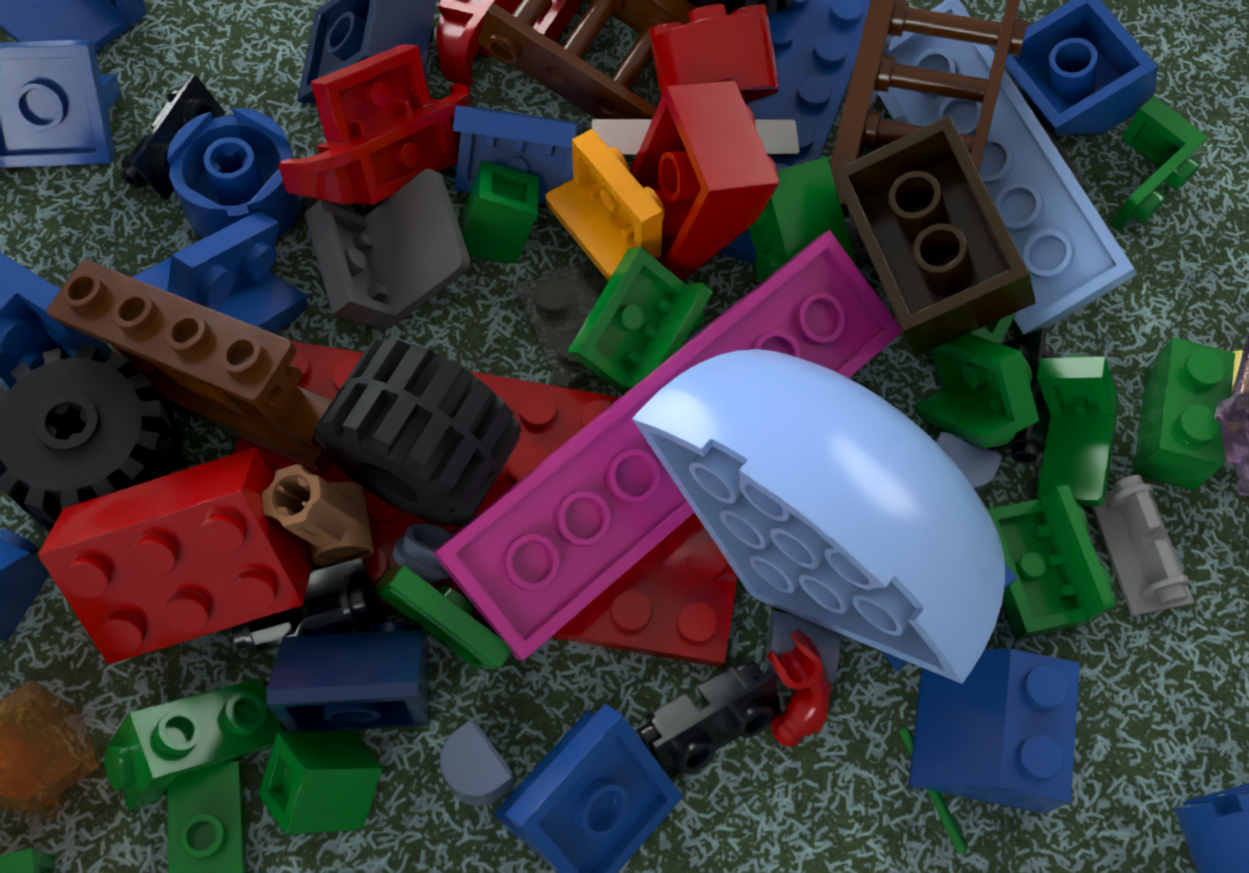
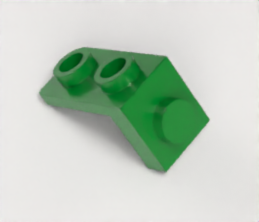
M1154 95L1139 108L1121 139L1159 169L1130 195L1110 224L1118 232L1133 219L1144 224L1166 200L1167 197L1161 192L1168 185L1175 191H1178L1189 181L1201 166V163L1194 158L1209 138Z
M1071 355L1066 358H1040L1037 381L1050 412V420L1037 490L1038 499L1053 486L1068 484L1075 502L1080 506H1102L1106 498L1119 407L1118 394L1106 357Z
M259 679L129 712L107 745L104 754V765L108 781L114 790H122L128 810L132 811L159 800L178 775L273 747L277 732H283L276 715L266 705L267 690L264 683Z

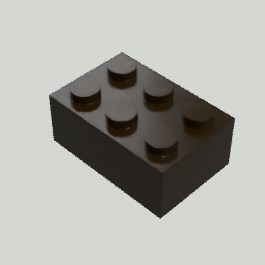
M950 114L832 171L902 330L916 357L1036 304L1030 274Z

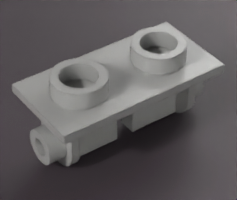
M1132 475L1120 479L1115 483L1117 490L1106 492L1105 503L1102 506L1090 507L1131 617L1193 604L1194 600L1188 587L1190 584L1189 578L1183 574L1153 498L1154 489L1152 485L1144 484L1141 475Z

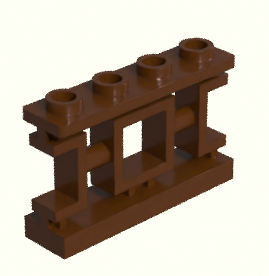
M89 260L80 262L47 308V314L56 322L115 347L110 356L115 352L129 359L138 373L143 371L166 406L324 475L333 463L315 439L316 434L313 431L332 400L297 386L304 374L298 367L290 364L297 353V349L289 339Z

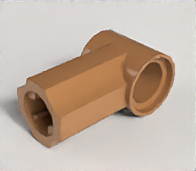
M300 464L276 470L273 482L262 492L264 515L310 542L312 562L315 565L325 566L361 555L364 561L373 556L374 546L366 490L363 485L347 481L328 483Z

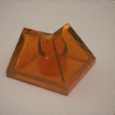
M31 680L0 700V813L56 821L65 790L99 768L100 764L89 728L79 711L34 680Z

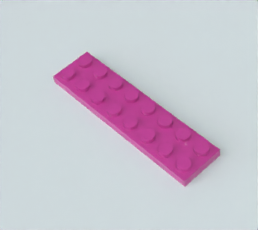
M829 230L816 237L431 553L497 636L511 649L513 656L517 660L524 661L694 513L632 420L639 410L660 389L698 363L721 354L752 349L777 351L795 356L850 378L900 335L903 330Z

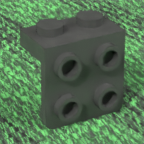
M432 169L423 170L365 217L324 200H319L304 212L312 239V249L318 260L326 289V299L331 307L332 314L380 330L389 329L464 275L470 266V257L443 176Z

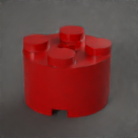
M723 4L703 6L689 12L690 23L683 25L682 22H672L649 29L661 98L666 86L734 80L746 105L764 100L779 92V74L766 5L759 4L743 7L733 11L731 15H726L725 5Z

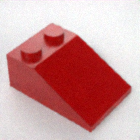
M735 80L666 86L630 169V173L643 188L650 187L653 189L663 204L665 219L662 222L661 256L656 258V260L682 282L758 220L779 184L776 165L773 159L766 153L755 127L753 112L746 106Z

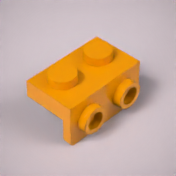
M593 129L571 139L573 179L546 194L547 207L608 281L629 248L642 247L655 259L660 257L662 222L665 219V210L655 191L650 187L643 188L630 173L622 153L614 146L608 148Z

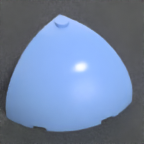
M752 349L721 354L698 363L660 389L632 418L748 593L761 602L963 684L985 650L1001 609L1005 586V558L1002 543L989 512L965 475L946 452L906 415L866 387L831 369L777 351Z

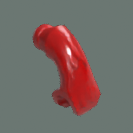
M800 629L791 633V637L796 644L791 651L777 654L773 649L766 654L780 680L788 688L796 690L790 696L791 702L785 706L786 710L773 717L769 728L773 732V736L783 747H795L806 735L811 736L815 732L819 734L828 717L829 696L832 684L828 682L827 673L817 646L813 645L810 637L805 636Z

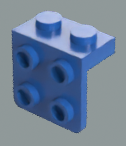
M0 0V29L16 42L93 39L95 50L98 52L143 18L148 12L143 0Z

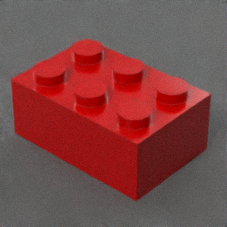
M257 447L72 505L61 511L40 549L38 557L108 665L304 604L313 566L311 550L305 539L264 515L262 492L270 486L274 479Z

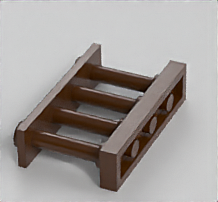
M522 0L513 14H510L495 3H492L488 8L477 43L488 49L495 59L504 64L513 65L596 119H653L657 108L631 91L653 57L649 29L672 22H682L683 25L690 23L689 12L698 7L687 0H589L592 3L563 46H560L532 28L551 0ZM610 16H613L640 33V35L610 78L583 61L582 58Z
M870 0L830 162L831 172L861 158L865 147L875 148L876 143L888 145L923 128L922 126L882 119V113L874 112L878 91L888 93L890 87L983 103L975 136L959 133L978 172H980L1007 56L1020 57L1028 20L1017 19L1020 0H1007L1002 22L911 8L907 0ZM905 31L994 46L996 50L989 79L895 63L896 57L887 55L892 36L902 37ZM833 176L843 215L848 216L849 209Z

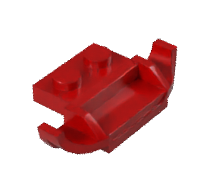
M441 0L437 5L441 16L436 30V42L443 77L455 84H463L469 88L474 81L472 65L476 53L490 58L492 56L488 49L477 43L488 8L492 3H495L510 14H513L522 0ZM551 0L532 28L556 42L584 0Z
M401 44L311 81L326 142L317 145L318 155L301 159H286L279 162L278 166L286 193L341 204L373 205L394 195V193L423 170L432 169L440 172L457 163L461 132L453 131L455 107H470L472 102L470 90L466 85L456 83L449 87L451 95L441 100L430 99L419 46Z

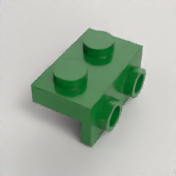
M642 247L629 248L567 353L618 392L625 394L682 348L687 337L691 336L701 325L705 315L704 307L713 291L703 282L685 284Z
M971 333L931 350L942 390L914 405L920 419L981 448L1004 445L1013 440L1017 432L1039 421L1030 386L1032 371L1021 351Z
M1068 484L1053 486L1040 499L987 509L1000 536L1005 563L1018 577L1004 591L1002 601L1016 641L1086 626L1115 606L1111 577L1104 565L1099 562L1088 534V522L1085 512L1075 502Z

